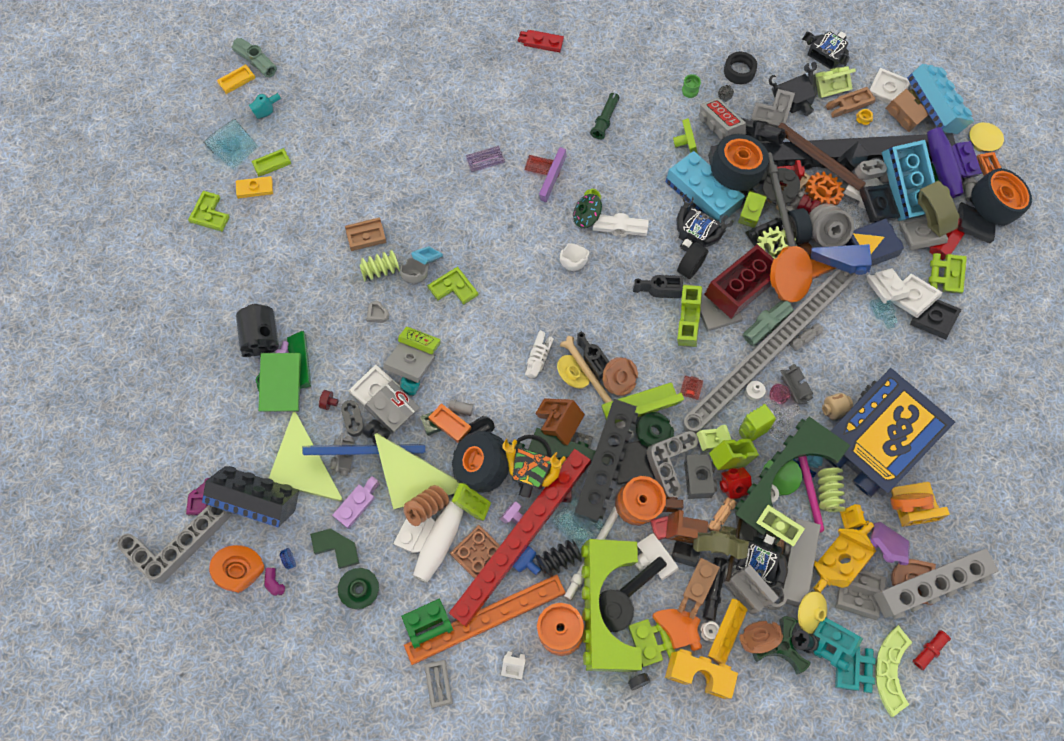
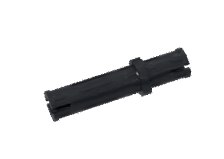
M721 557L714 558L713 564L720 568L705 598L706 602L702 618L707 621H716L718 604L721 603L720 594L726 567H724L722 572L721 568L727 563V560Z

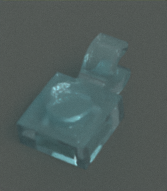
M880 298L871 300L869 304L876 319L882 318L887 329L894 328V324L898 320L894 315L896 310L891 301L889 300L884 304Z

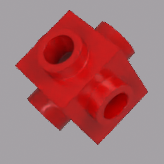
M744 467L732 468L721 473L720 489L723 493H726L729 499H738L749 495L746 492L751 487L752 480L751 475Z

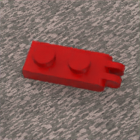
M534 30L521 31L518 37V42L523 43L524 46L559 53L564 41V36Z

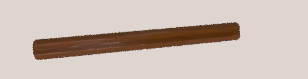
M781 123L778 126L785 129L786 139L859 191V189L865 186V181L859 179L854 173L786 124Z

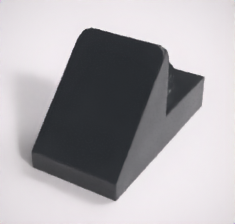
M857 141L836 161L852 172L861 162L867 160L869 152Z

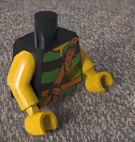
M506 438L502 447L506 451L510 475L513 481L522 483L518 495L530 498L533 487L543 489L559 477L561 465L566 460L564 456L558 460L556 457L557 452L552 457L524 448L517 447L515 449L517 440L514 439L512 445H510Z

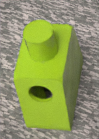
M749 190L738 223L755 228L767 196Z

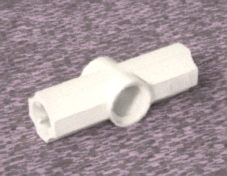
M618 213L614 216L600 215L593 225V231L611 232L614 236L621 235V237H625L628 234L647 236L649 221L629 218L628 215Z

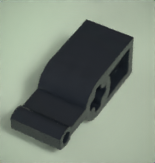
M655 275L651 280L637 278L634 280L633 292H649L651 296L656 298L681 299L683 276Z
M581 331L577 333V345L582 347L584 350L583 359L596 378L601 381L603 380V371L609 360L598 345L589 344L585 338V333Z

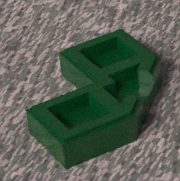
M332 529L310 534L315 555L335 550L339 569L360 564L355 542Z

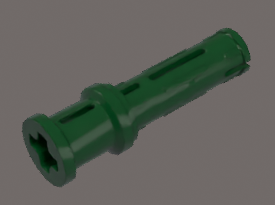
M614 93L609 94L601 115L596 118L595 127L590 131L593 138L604 139L605 131L610 126L611 115L620 99L617 93L614 98H612Z

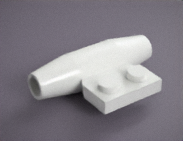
M451 501L436 521L431 517L419 526H413L406 519L393 543L395 546L408 552L420 553L413 576L428 583L443 562L460 525L464 510Z

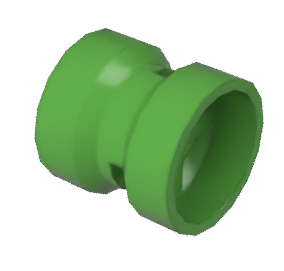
M690 74L684 79L682 93L687 98H694L698 95L701 79L697 75Z

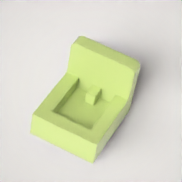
M721 425L717 429L700 430L696 433L702 451H712L723 440H731L726 425Z

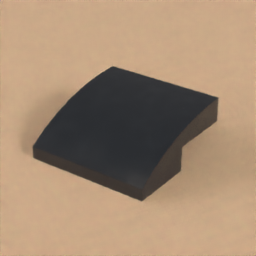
M961 202L958 208L960 216L958 230L989 244L993 242L995 238V224L984 219L974 207Z

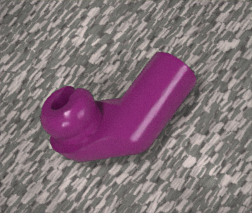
M266 568L265 588L271 595H283L285 586L275 580L276 568Z

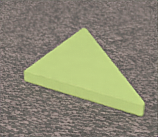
M293 412L269 479L279 484L291 485L300 492L342 502L343 499L320 456H304L302 454V446L313 445L297 413Z
M374 434L393 509L404 507L406 502L433 485L441 487L447 495L455 494L459 483L454 477L406 451L394 442L387 440L380 434Z

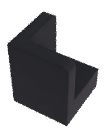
M676 541L671 558L675 562L695 567L698 563L700 552L693 549V544L690 545Z

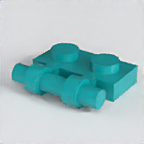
M825 617L823 621H820L813 634L820 638L818 649L814 651V655L819 658L823 657L830 661L832 666L840 667L846 671L850 663L843 660L845 653L854 657L863 638ZM828 644L837 648L834 654L826 650Z
M860 646L854 657L845 653L843 660L850 663L846 671L840 667L836 668L835 688L859 691V683L864 684L863 692L871 694L873 685H875V678L873 677V665L876 664V658L873 657L874 649L865 648V656L860 655ZM860 663L864 664V675H860Z

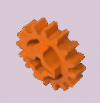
M825 171L821 175L819 172L811 175L805 184V192L809 193L808 196L813 200L821 201L820 205L825 203L838 205L844 197L843 192L845 188L840 187L843 183L837 182L838 177L833 178L832 173L826 175Z

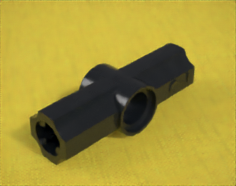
M740 117L746 122V135L756 138L758 141H768L775 144H782L783 140H785V129L771 126L765 121H753Z

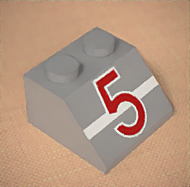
M392 380L379 390L365 404L364 408L384 428H387L390 434H393L420 407Z

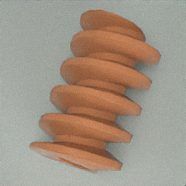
M436 485L430 486L404 504L405 517L411 525L419 526L422 522H425L432 515L449 504V497L441 487Z

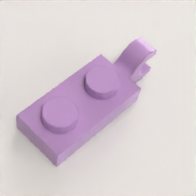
M371 476L364 488L358 485L332 516L349 529L375 499L372 493L380 485L378 480Z

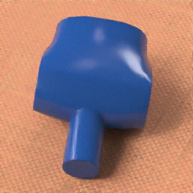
M530 546L525 549L512 566L519 573L526 568L536 576L541 572V569L533 562L537 553Z

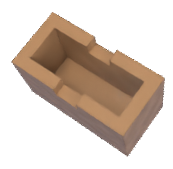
M906 88L885 109L904 129L910 132L929 114L922 104L918 105L914 101L916 98Z

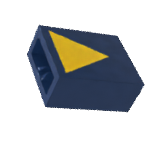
M887 219L854 230L852 237L845 244L846 246L870 244L871 266L898 257L904 249L902 241L897 237L893 226L889 224Z

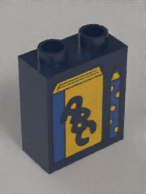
M890 367L833 427L831 432L851 446L837 464L828 459L826 460L835 468L841 469L846 464L858 474L852 482L868 497L871 498L876 492L881 496H885L950 429L955 421Z

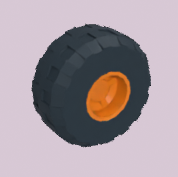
M474 431L466 435L458 443L453 453L452 467L457 482L464 483L470 489L481 493L490 492L499 487L509 472V462L506 451L502 447L504 443L502 438L485 431Z

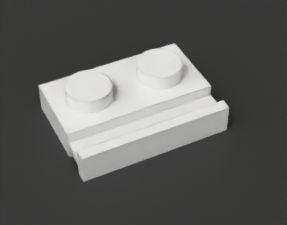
M892 268L876 272L872 276L870 274L867 275L868 283L884 304L889 300L896 301L907 298L910 295L909 289Z

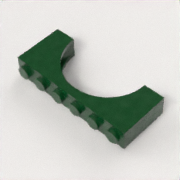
M810 416L806 421L803 418L795 427L798 430L794 436H788L783 443L786 446L784 450L776 452L771 459L774 462L769 469L767 467L764 468L759 475L761 478L760 482L757 485L753 483L746 492L749 494L748 498L745 501L741 499L734 508L737 511L735 516L762 536L768 530L756 522L767 505L773 507L771 488L777 472L789 461L803 456H818L837 464L851 446ZM777 537L775 545L779 542L781 538Z

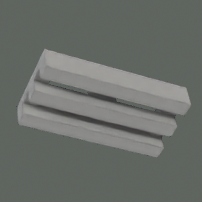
M446 660L424 664L431 708L453 704ZM441 665L448 700H443L438 666ZM434 667L439 702H435L429 669Z

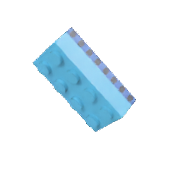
M921 64L907 77L908 81L936 127H941L946 133L959 134L974 122L971 116L972 112L965 107L963 98L956 93L955 85L946 77L947 73L942 67Z
M925 140L891 147L883 151L882 156L887 166L886 172L890 188L900 214L898 221L926 215L923 208L918 204L920 189L934 183L935 179Z
M695 151L671 167L665 181L681 197L687 194L685 200L688 203L694 197L692 205L722 223L721 219L723 216L727 215L730 217L741 207L745 198L740 191L731 190L721 185L714 178L711 166Z

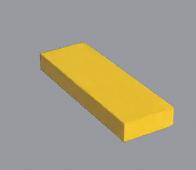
M731 599L708 654V657L718 665L719 663H726L748 610L737 599Z

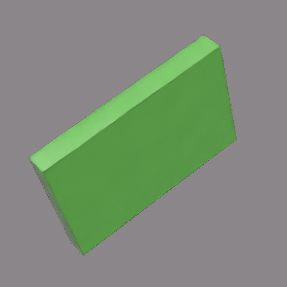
M261 353L258 411L299 412L300 353Z

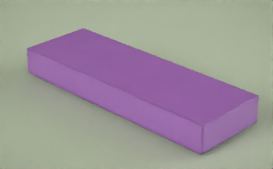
M562 147L558 149L540 190L539 196L541 201L547 202L567 157L566 149Z

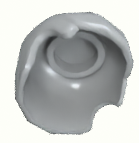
M413 257L408 258L405 265L401 264L400 276L406 282L418 284L427 278L428 264L424 265L413 259Z

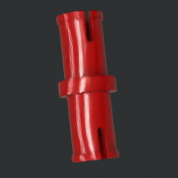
M939 630L929 643L923 645L924 649L912 662L924 671L934 658L940 656L942 648L951 640L949 635Z

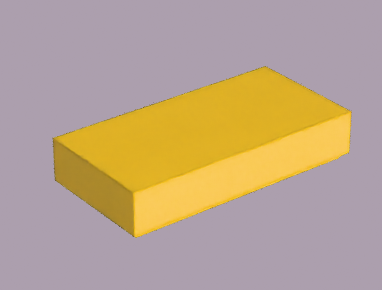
M245 64L221 77L217 82L223 91L228 94L255 79V75Z

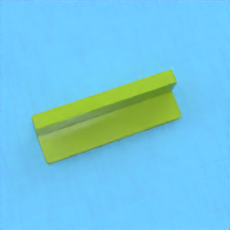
M670 382L617 400L637 406L635 412L639 413L638 417H641L650 412H657L678 405L684 400L682 393L676 394L674 386ZM613 401L601 405L606 420ZM616 420L615 424L623 420Z

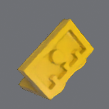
M930 482L898 486L891 490L892 497L908 493H930L934 497V508L932 509L914 507L912 512H901V509L897 510L902 527L941 521L950 515L947 507L939 508V505H937Z

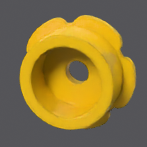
M862 109L856 114V121L859 124L869 125L873 121V113L869 109Z

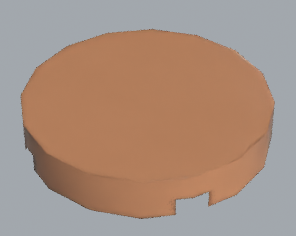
M616 357L609 361L603 371L604 387L613 395L625 396L637 384L635 383L636 378H638L637 367L630 359Z
M758 621L748 625L739 638L745 651L764 653L776 648L782 642L783 634L781 627L777 623L772 622V624H768L767 621Z

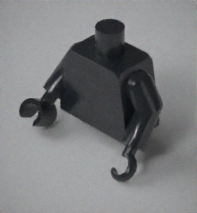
M816 62L811 63L812 69L809 68V63L805 64L804 71L808 73V76L803 74L779 85L772 83V78L776 77L775 75L769 78V84L773 86L774 98L777 89L795 93L790 108L791 113L801 110L805 116H808L814 111L811 105L816 97V76L813 74V71L817 69Z

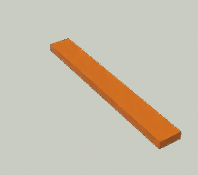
M556 574L480 609L467 627L456 620L451 623L454 631L450 633L445 632L423 642L416 649H414L411 642L404 644L411 665L417 664L565 595L566 592L558 575Z

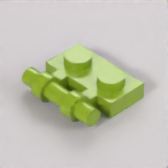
M934 253L933 259L930 261L932 270L928 283L938 289V284H943L942 292L963 293L967 256L947 254L945 261H940L941 254ZM939 268H944V277H939Z
M649 619L628 626L635 647L641 648L642 668L663 661L662 651L666 650L669 658L671 653L675 652L667 633L657 622L656 626L651 627ZM660 632L663 644H657L654 633Z

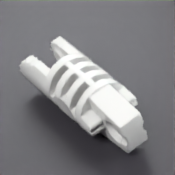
M542 330L538 332L527 360L528 366L525 376L530 379L537 377L538 373L542 371L554 340L553 337L549 336L543 345L545 332Z

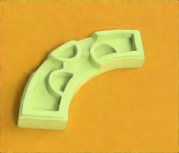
M899 625L886 636L881 644L875 666L878 693L891 717H894L909 705L899 683L898 665L905 650L912 644V641Z

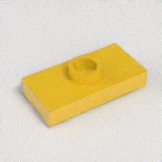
M271 176L236 180V196L238 199L273 194V179Z

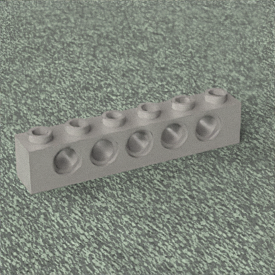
M985 548L875 593L873 596L884 618L892 616L895 620L905 616V611L908 609L914 612L924 608L922 603L928 601L930 605L941 601V595L945 594L946 597H950L959 593L957 589L960 587L966 590L976 586L974 582L977 580L983 583L993 579L991 574L998 572V569L989 551ZM935 581L938 583L939 589L936 587ZM918 588L920 589L922 596L919 595ZM900 595L904 599V604L900 600Z

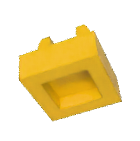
M854 504L846 508L845 511L840 512L845 529H856L866 524L863 516L864 511H862L859 504Z

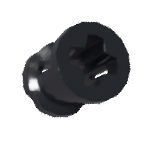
M798 630L792 636V644L795 648L806 653H813L818 649L819 641L815 635Z

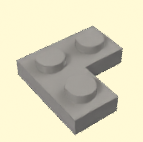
M777 89L773 106L756 102L751 120L765 121L779 126L781 123L786 124L795 93Z

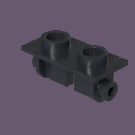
M777 217L746 231L745 234L753 246L759 243L757 241L758 237H762L763 231L768 233L770 227L775 231L778 226L779 231H782V219Z

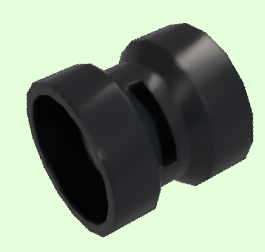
M376 419L370 421L363 430V435L371 438L375 445L377 443L374 434L378 433L386 439L390 436V431L387 428H382Z

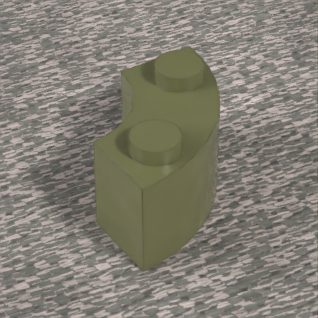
M936 181L920 189L918 204L926 214L927 227L939 237L957 229L960 216L950 195L949 188L940 181Z

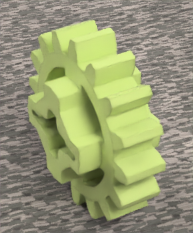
M778 226L775 231L771 227L768 229V233L763 231L762 237L759 236L757 239L759 242L757 244L762 249H767L769 255L774 259L777 258L775 256H778L784 247L788 246L784 229L779 231ZM779 242L778 248L773 252L775 244Z

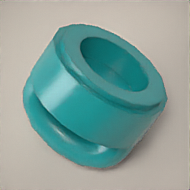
M402 377L400 387L410 396L416 395L420 381L417 383Z

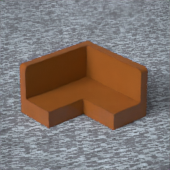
M544 398L535 413L539 418L547 419L541 428L543 434L557 436L563 445L570 443L585 416L576 402L570 399Z
M682 510L669 514L666 539L693 543L694 539L698 537V532L707 533L708 521L683 517L684 511Z

